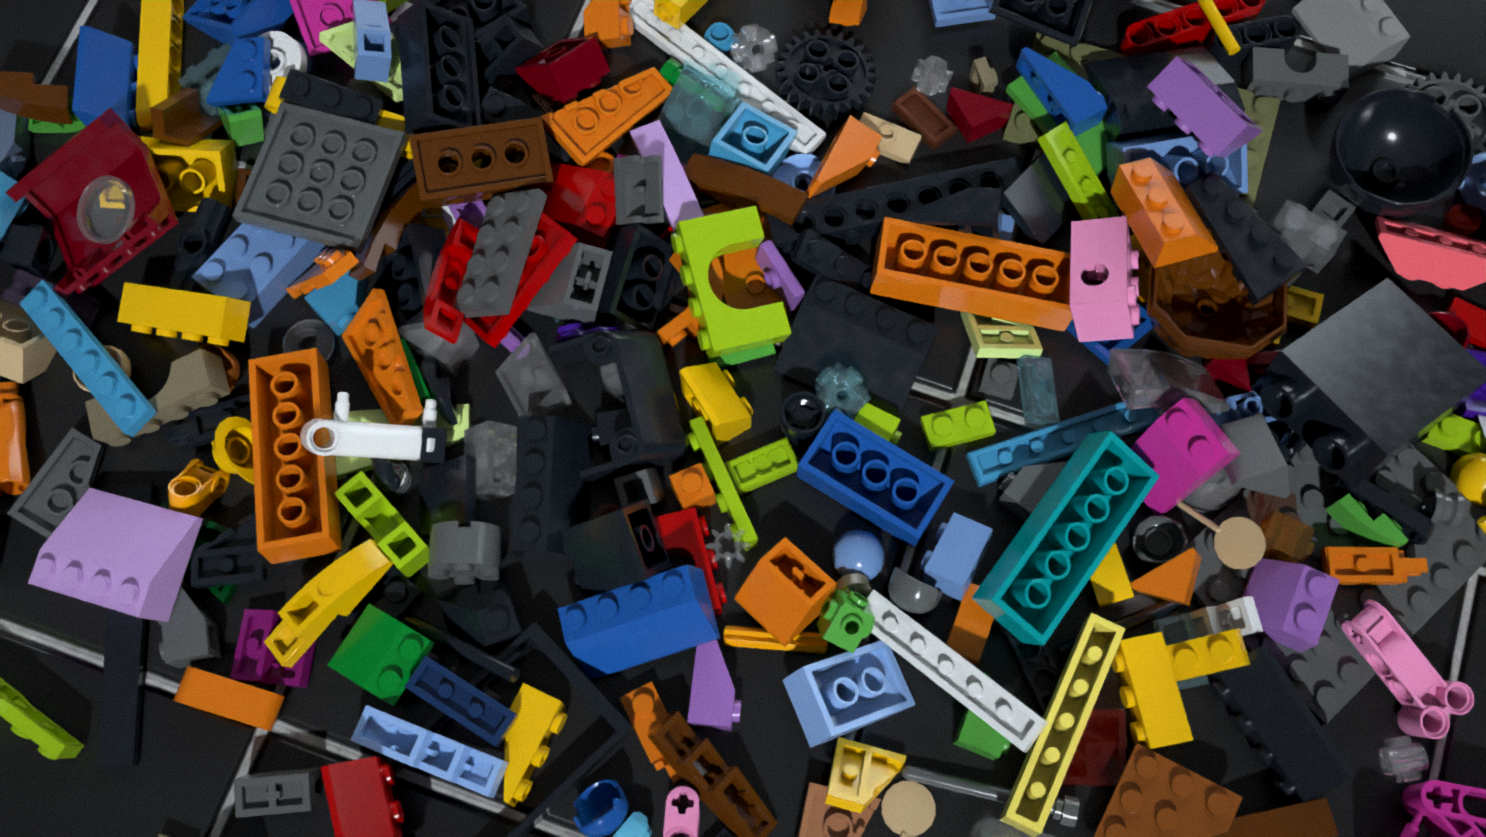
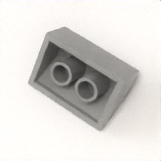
M1302 0L1291 10L1322 53L1348 55L1349 79L1394 58L1411 37L1383 0Z

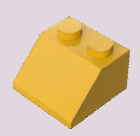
M713 362L689 366L679 370L682 394L696 416L703 417L716 447L751 428L753 410L744 396L739 398L733 389L736 387L735 382L726 369L721 371L717 363Z

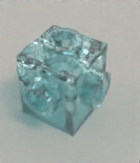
M837 362L832 368H825L816 379L815 389L817 396L823 402L825 411L829 414L835 409L851 419L871 399L868 389L862 384L864 381L863 377L851 366L846 369Z

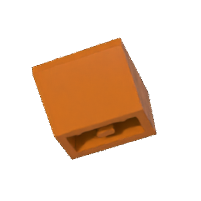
M784 537L759 560L736 594L735 601L786 647L820 615L821 608L826 599L832 598L835 594L837 583Z

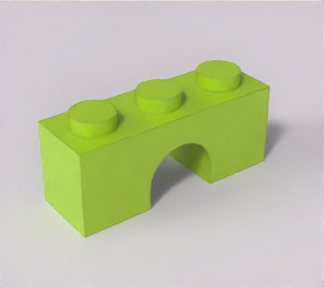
M362 470L334 492L335 496L377 542V545L407 578H410L428 563L429 547Z

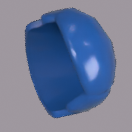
M604 779L587 787L574 802L577 817L573 816V820L579 831L587 837H603L615 832L624 823L629 809L627 797L618 782L612 779Z

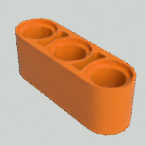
M187 666L173 701L272 732L285 696Z

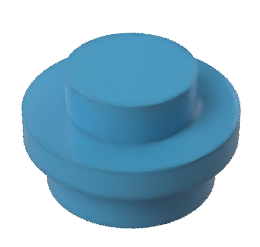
M717 22L706 30L704 40L721 53H725L734 46L735 34L727 24Z

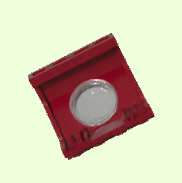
M108 108L5 192L15 202L25 196L50 222L68 268L65 276L53 288L62 298H65L74 290L78 294L81 292L86 294L179 223L148 146L111 108Z

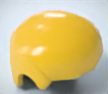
M1473 452L1463 455L1452 465L1450 480L1456 485L1459 493H1462L1472 504L1486 507V454Z

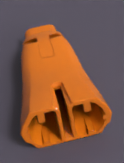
M11 381L0 383V497L3 496V492L8 495L22 494L31 482L26 448V411L23 398L18 395L19 384Z

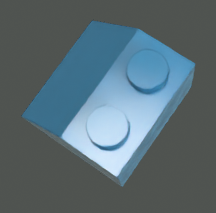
M742 102L712 140L708 156L738 164L773 177L775 170L777 171L782 165L798 131Z

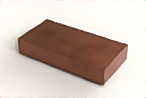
M916 86L892 103L891 110L913 132L922 135L921 140L932 151L940 147L957 132L958 127Z

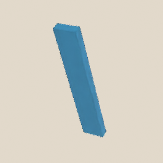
M1152 391L968 452L966 458L976 483L980 487L1004 479L1010 472L1016 475L1023 466L1048 464L1072 456L1088 433L1111 430L1119 439H1123L1144 432L1165 411L1156 391Z

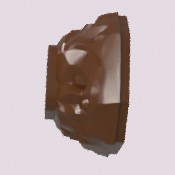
M1208 229V231H1209V233L1211 234L1212 238L1214 239V241H1216V238H1215V236L1213 235L1212 231H1211L1210 229ZM1219 250L1154 268L1150 262L1146 299L1147 315L1154 322L1153 329L1159 337L1172 347L1174 351L1183 356H1199L1204 359H1211L1212 357L1216 359H1248L1287 332L1288 283L1252 306L1247 298L1248 290L1242 281L1238 282L1231 271L1233 268L1226 254H1221Z

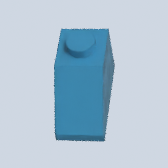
M347 271L333 284L318 290L315 288L304 298L316 314L339 336L346 330L366 299L368 277L358 281L348 276L349 271Z

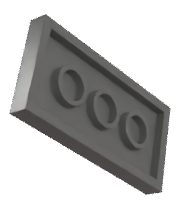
M539 188L491 196L454 305L455 309L465 314L464 318L509 315L548 196Z

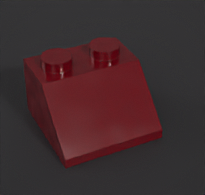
M595 36L559 40L515 67L517 74L547 101H561L562 104L577 99L579 97L578 92L582 89L597 86L602 82L601 77L610 72V68Z

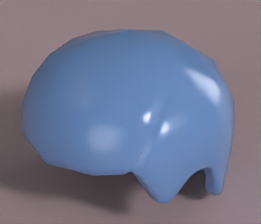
M855 529L844 532L835 541L832 550V561L834 568L842 577L851 573H860L867 576L870 581L881 572L885 553L883 545L874 534L862 529Z

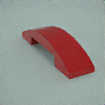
M461 218L454 224L437 259L429 282L423 314L424 328L452 344H455L458 340L465 315L454 308L456 296L465 276L467 263L471 258L479 229Z

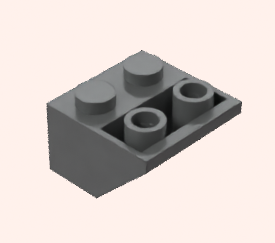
M575 243L569 254L563 258L551 274L548 282L541 287L532 299L527 310L573 323H582L584 326L593 328L613 251L583 243Z

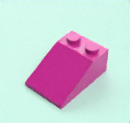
M1182 398L1160 416L1130 447L1133 452L1160 476L1143 500L1154 515H1164L1241 454L1196 399Z

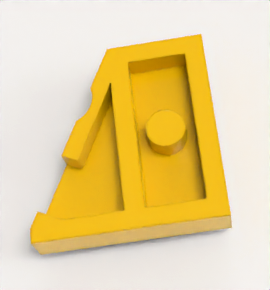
M838 737L824 804L861 814L902 770L906 761V755Z

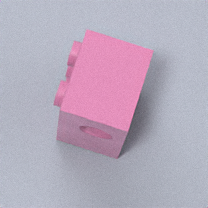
M1127 216L1071 221L1069 305L1079 342L1134 338V325H1140L1139 304H1137V297L1140 296L1139 276L1134 277V269H1140L1139 250L1132 249ZM1098 281H1103L1102 284L1097 285Z

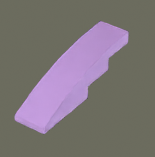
M660 120L631 130L630 135L640 157L652 155L662 157L663 210L673 231L679 221L703 217L700 205Z

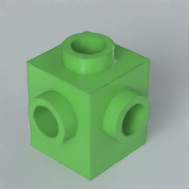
M837 589L833 597L827 598L820 611L821 617L816 623L822 639L854 653L862 638L868 637L874 626L875 616L868 605L869 601L855 591H850L848 594Z

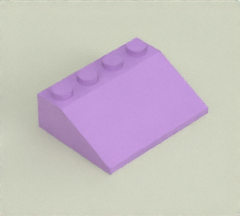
M89 488L40 548L28 584L138 618L169 622L203 518Z

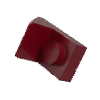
M1280 351L1257 352L1248 359H1216L1212 357L1202 364V371L1232 396L1251 392L1250 379L1258 380Z

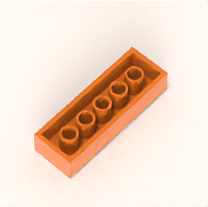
M884 217L876 241L869 294L1064 332L1073 319L1069 305L1071 253Z
M317 348L248 360L257 551L271 564L341 552L339 500L334 494L338 490L335 456L314 454L304 448L300 439L302 427L308 421L318 418L333 420L329 366ZM322 427L315 431L313 442L317 447L323 446L329 441L330 435L328 430Z

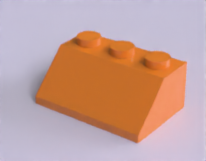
M1152 158L1119 165L1110 192L1123 215L1127 216L1129 226L1154 268L1217 252L1219 247L1172 171Z

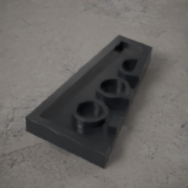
M1213 170L1187 187L1185 191L1187 197L1206 228H1210L1215 236V243L1219 247V252L1221 254L1225 253L1233 266L1231 271L1238 282L1242 281L1248 290L1247 298L1252 306L1287 284L1306 269L1308 265Z

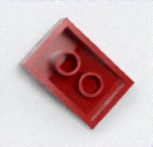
M550 162L554 180L553 190L543 191L548 196L542 212L578 239L577 241L607 250L613 229L622 227L621 225H616L614 175L601 170Z

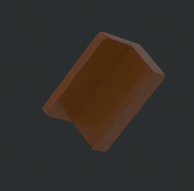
M186 87L151 107L154 139L191 146L222 126L221 118L200 114L199 93L197 89Z

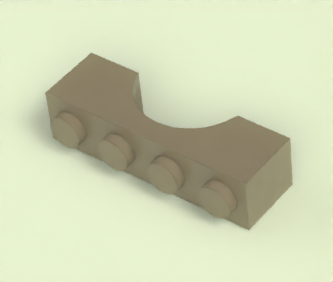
M198 349L171 362L170 374L166 384L157 395L148 400L157 413L134 437L143 433L155 432L161 425L172 420L183 419L189 415V412L200 407L212 406L218 402V399L231 394L222 357L206 350ZM96 398L85 402L94 440L108 443L110 446H123L131 442V439L134 437L128 436L120 430Z

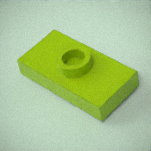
M787 437L724 463L739 496L796 472L799 464Z

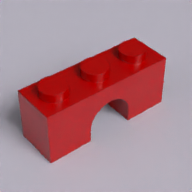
M693 507L654 517L668 556H686L693 561L695 567L703 569L714 615H721V604L727 603L722 582L715 583L712 570L718 569L714 550H706L703 537L709 536L705 516L698 517L696 508Z

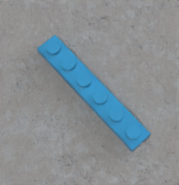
M42 280L19 304L124 434L134 437L157 411L65 299L53 289L54 286Z

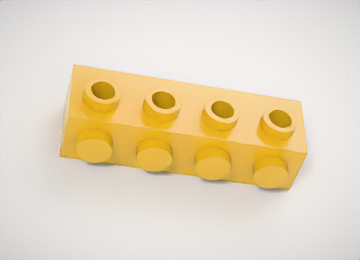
M124 282L117 322L132 324L131 331L152 334L153 328H156V335L177 338L178 332H181V339L203 342V337L207 336V343L229 347L230 340L245 341L251 302L225 296Z

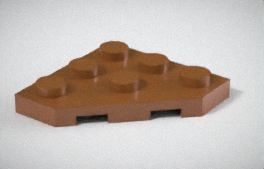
M1136 743L1093 837H1213L1229 831L1243 797Z

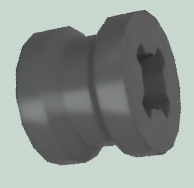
M1430 488L1422 499L1421 514L1433 523L1441 521L1446 526L1457 527L1464 517L1465 497L1462 493L1450 492L1449 494H1443L1439 489Z

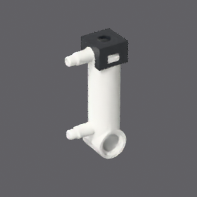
M339 392L335 402L334 420L318 418L308 421L302 427L300 439L304 448L321 456L331 455L444 463L447 429L436 427L438 410L436 409L437 401L435 399L426 400L422 426L348 421L349 394L347 392ZM325 427L330 435L329 441L325 445L317 447L313 442V435L317 429Z

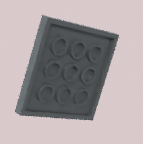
M281 102L232 216L237 222L362 254L403 152L407 137L404 132Z

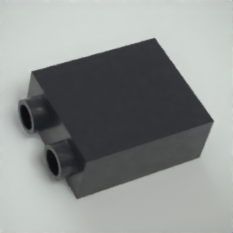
M1386 278L1281 350L1251 389L1261 398L1263 407L1271 417L1280 422H1285L1312 449L1315 460L1323 469L1338 475L1353 490L1455 412L1486 383V368L1389 278Z

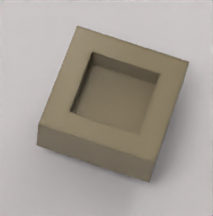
M986 57L975 59L969 74L974 91L978 95L992 98L995 86L998 84L996 71L993 67H989Z

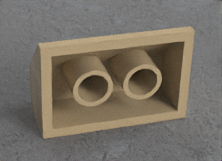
M0 300V376L8 378L12 382L24 384L47 370L57 350L22 307Z

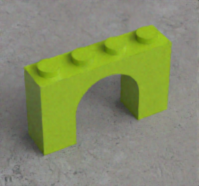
M756 206L679 221L674 234H671L673 250L675 254H680L683 265L680 266L681 280L684 286L688 285L691 298L688 299L689 310L693 318L697 317L700 330L697 331L698 343L701 350H706L708 359L783 342L792 334L783 301L751 309H736L721 302L715 296L709 284L708 270L710 263L714 259L724 254L756 248L765 238Z

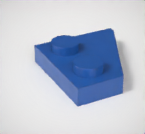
M265 37L235 39L206 98V103L213 107L265 103L269 94L271 41Z

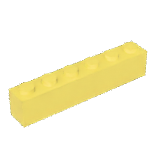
M1090 613L1083 621L1043 715V719L1049 723L1030 747L1001 814L1000 821L1032 837L1042 833L1126 628L1093 613Z

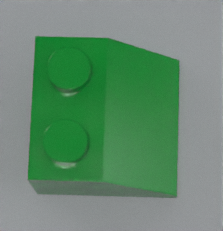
M368 603L327 666L394 707L405 690L404 686L435 643Z

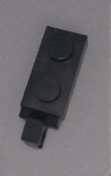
M250 394L189 412V415L182 419V424L164 429L167 442L172 444L173 447L188 444L190 448L210 444L214 440L215 431L219 423L228 417L238 416L251 422Z

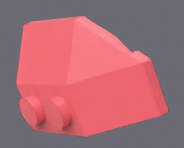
M1376 217L1374 222L1378 239L1396 273L1400 274L1403 278L1412 281L1419 279L1431 282L1443 289L1455 288L1459 290H1466L1486 282V242L1399 219Z

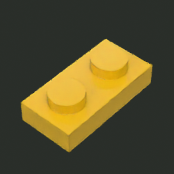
M1240 628L1166 646L1176 682L1251 665Z

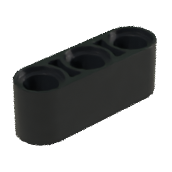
M1290 15L1229 25L1230 31L1241 48L1240 51L1229 56L1216 32L1206 49L1222 67L1243 64L1252 47L1285 49L1286 55L1301 34L1302 26L1298 19Z

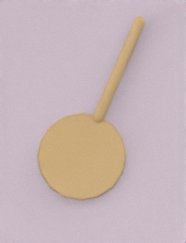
M1183 501L1176 505L1216 532L1214 536V549L1218 558L1226 566L1233 569H1248L1255 566L1263 558L1266 549L1265 536L1262 529L1253 520L1246 517H1231L1223 521L1219 526Z
M901 781L893 784L885 792L881 802V814L885 824L894 833L899 834L900 837H915L924 833L932 825L936 815V804L932 794L924 785L915 781Z

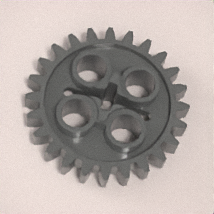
M1443 72L1438 80L1433 73H1429L1425 81L1421 77H1417L1413 84H1406L1404 88L1422 91L1437 97L1435 102L1451 114L1456 111L1470 132L1473 143V156L1486 152V96L1483 97L1481 95L1485 88L1483 85L1474 89L1471 87L1473 84L1472 78L1463 83L1461 82V75L1458 73L1453 80H1450L1447 72ZM1460 109L1466 111L1468 114L1461 112Z

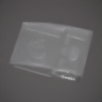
M1148 349L1110 350L1108 373L1128 410L1155 407L1159 416H1162L1182 398L1196 399L1207 413L1229 411L1230 405L1209 372L1196 362L1178 355Z

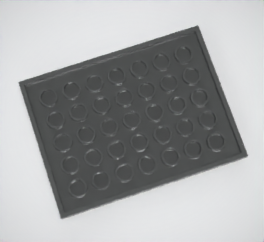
M1307 444L1303 449L1295 453L1292 460L1286 461L1290 485V495L1286 499L1245 489L1212 520L1220 526L1223 521L1231 517L1251 519L1262 529L1265 536L1266 549L1263 558L1304 564L1323 572L1321 549L1324 547H1373L1352 535L1325 511L1326 508L1339 499L1332 490L1339 476L1323 469L1315 460L1312 449ZM1410 445L1366 479L1421 513L1422 499L1428 489H1439L1443 494H1449L1450 492L1459 493L1456 485L1413 445ZM1465 498V513L1459 526L1450 527L1438 521L1434 523L1435 529L1425 545L1407 542L1398 548V550H1404L1405 558H1427L1428 573H1422L1421 576H1407L1408 582L1398 585H1338L1317 646L1300 653L1257 633L1243 637L1246 651L1248 652L1266 644L1321 726L1326 725L1376 674L1345 635L1341 627L1344 621H1351L1364 609L1363 605L1367 600H1374L1390 612L1411 639L1486 562V535L1476 523L1479 518L1486 515V512L1478 505L1472 504ZM1208 526L1194 537L1186 547V551L1192 547L1195 548L1202 557L1192 597L1203 608L1218 606L1241 598L1252 567L1248 569H1233L1226 566L1218 558L1214 549V536L1216 532Z

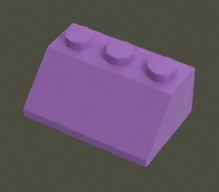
M1178 56L1147 86L1154 93L1151 100L1163 111L1169 108L1177 116L1174 123L1186 134L1192 131L1200 139L1197 146L1211 158L1214 155L1222 158L1228 157L1263 131L1194 63Z

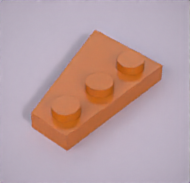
M328 247L313 259L316 264L285 290L293 299L298 298L302 293L304 295L308 294L314 288L318 290L333 284L359 261L351 251L340 248L330 249Z

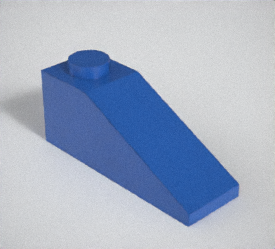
M1028 47L1021 50L1016 68L1057 126L1066 121L1076 137L1101 123L1108 107L1103 95L1096 91L1090 82Z

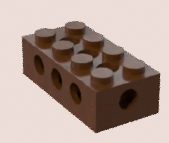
M542 117L409 135L419 196L423 209L489 200L492 195L538 188L542 191L553 190L554 180ZM510 154H518L523 160L519 163H511L506 158ZM484 158L490 162V165L486 168H478L474 165V162ZM447 163L455 164L458 167L452 173H445L440 170Z

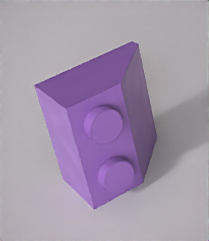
M1262 558L1252 567L1242 597L1253 596L1263 632L1258 634L1301 653L1317 646L1340 580L1304 564Z

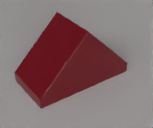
M952 87L946 110L968 144L1005 127L1013 104Z

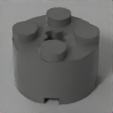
M445 521L433 524L429 540L427 577L437 580L451 577L454 578V583L458 585H474L476 578L488 581L499 580L501 529L496 525L479 521H470V526H458V521Z

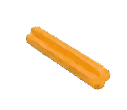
M727 625L723 633V643L726 646L824 654L828 649V641L822 639L820 633L801 632L786 647L765 628Z

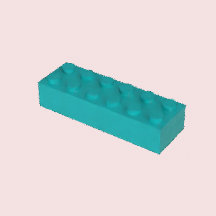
M1111 430L1088 433L971 599L1022 643L1044 646L1160 476Z

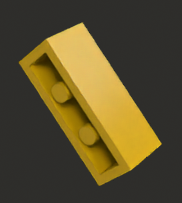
M1162 632L1121 640L1111 665L1114 672H1119L1122 683L1120 697L1123 706L1129 708L1133 722L1130 723V733L1134 743H1138L1149 750L1192 741L1193 736Z

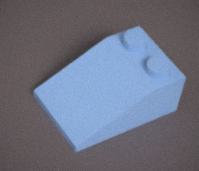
M881 640L856 648L854 653L848 651L803 666L783 679L810 748L916 705L892 649Z

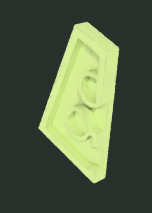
M353 21L320 32L319 41L354 68ZM391 36L392 59L388 82H370L397 103L403 101L400 48Z

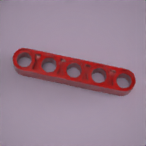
M1213 0L1227 26L1255 21L1266 0ZM1195 2L1129 25L1118 47V53L1134 56L1178 50L1212 38L1215 30L1199 3Z

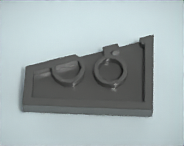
M71 428L7 514L44 537L49 538L85 492L92 488L105 447Z

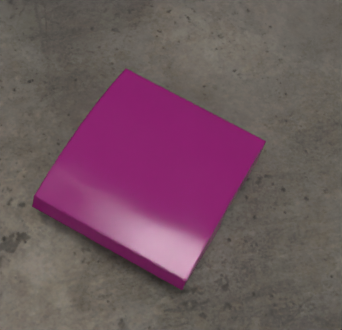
M244 609L230 679L250 683L307 688L316 640L292 668L283 667L264 643L267 637L283 620L278 611Z

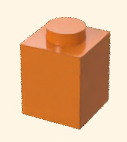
M701 463L669 476L671 488L681 510L695 507L696 512L716 504L715 492Z

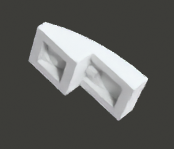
M1253 596L1241 597L1218 606L1205 607L1180 616L1187 640L1240 628L1242 637L1263 632Z

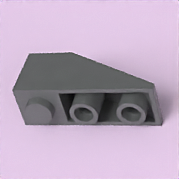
M183 578L169 622L158 621L162 627L163 638L159 641L161 658L165 660L166 664L177 668L221 659L218 625Z

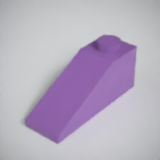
M714 640L696 646L687 723L691 727L732 731V722H740L742 700H735V688L718 642Z

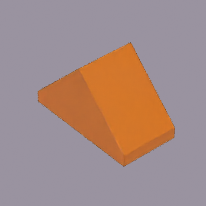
M1192 547L1131 582L1130 585L1141 594L1190 606L1202 557Z

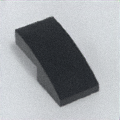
M436 358L422 360L423 371L431 397L437 401L436 409L450 425L458 424L457 399L450 377L442 378Z

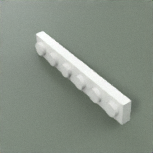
M873 589L867 597L868 605L875 616L871 633L1016 747L1027 753L1049 722Z

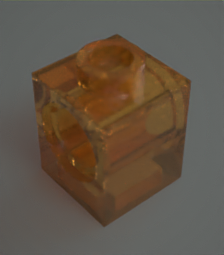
M1276 510L1262 519L1259 527L1265 536L1266 549L1264 556L1272 560L1291 563L1305 562L1309 558L1315 545L1311 541L1315 531L1314 528Z

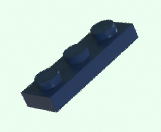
M428 656L424 657L404 686L497 748L519 716Z

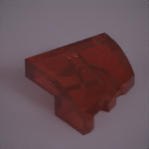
M1092 709L1062 785H1117L1127 763L1125 709Z

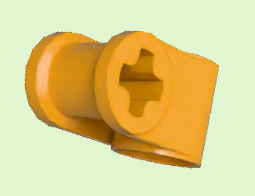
M200 459L191 460L186 468L168 484L169 509L200 517L216 499L224 494L230 482V473L222 469L216 470L208 467Z

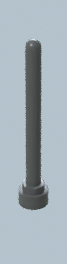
M906 765L902 769V776L906 780L997 802L1007 803L1012 789L912 765ZM1065 794L1062 798L1056 797L1050 811L1052 819L1058 820L1060 825L1074 828L1079 813V798Z

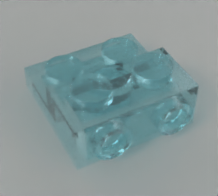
M685 64L657 120H660L663 126L710 149L714 137L742 103V99H740L742 94L737 88Z

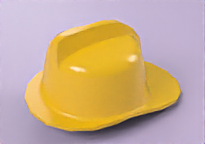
M238 416L228 417L219 423L215 431V438L211 442L214 461L225 472L238 474L254 485L251 422Z

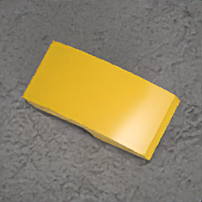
M1114 543L1090 578L1099 607L1134 597L1117 545Z

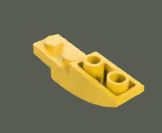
M369 539L338 558L310 580L278 612L283 620L267 637L264 643L281 666L292 668L336 616L342 615L347 617L394 564L374 540Z

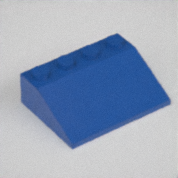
M197 0L182 18L190 25L231 48L235 39L254 38L266 32L282 30L286 26L287 19L292 15L293 10L289 0Z

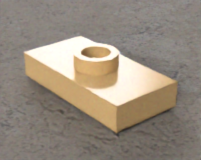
M864 112L860 122L882 136L876 148L881 151L880 155L909 166L922 135Z

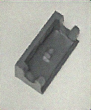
M631 155L613 158L616 225L664 223L662 157L658 155L647 157Z
M320 767L251 773L235 779L236 818L313 810V805L319 802L321 796L320 793H315V782L321 777Z

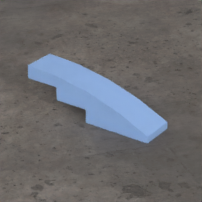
M368 705L365 706L350 741L409 766L419 768L490 798L495 797L509 762Z

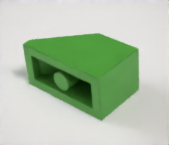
M967 707L953 742L954 745L993 761L1000 758L1001 753L1007 755L1012 744Z

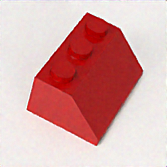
M374 756L320 767L335 837H403L400 823L404 822V813L400 801H394L391 786L396 784V779L390 763L386 764L385 759Z

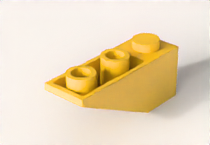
M525 683L522 684L509 709L519 716L505 736L504 761L509 762L504 773L503 801L514 808L518 801L523 802L529 794L533 783L529 780L536 767L541 768L550 752V748L547 745L553 733H560L567 719V714L564 713L566 706L562 701Z

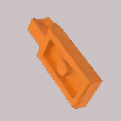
M1324 547L1321 549L1323 573L1339 579L1338 585H1398L1407 583V576H1421L1422 573H1428L1427 558H1405L1404 550H1398V547Z
M652 681L620 697L651 764H654L657 771L665 767L673 784L683 780L648 738V735L668 715Z

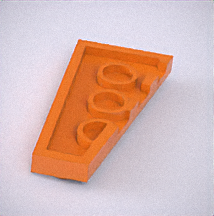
M652 67L620 81L616 86L606 90H599L584 100L574 101L565 105L561 110L554 113L549 112L540 117H542L545 129L580 167H585L670 98L675 89L655 67Z
M373 288L342 334V338L389 423L412 426L423 412V408L385 291Z

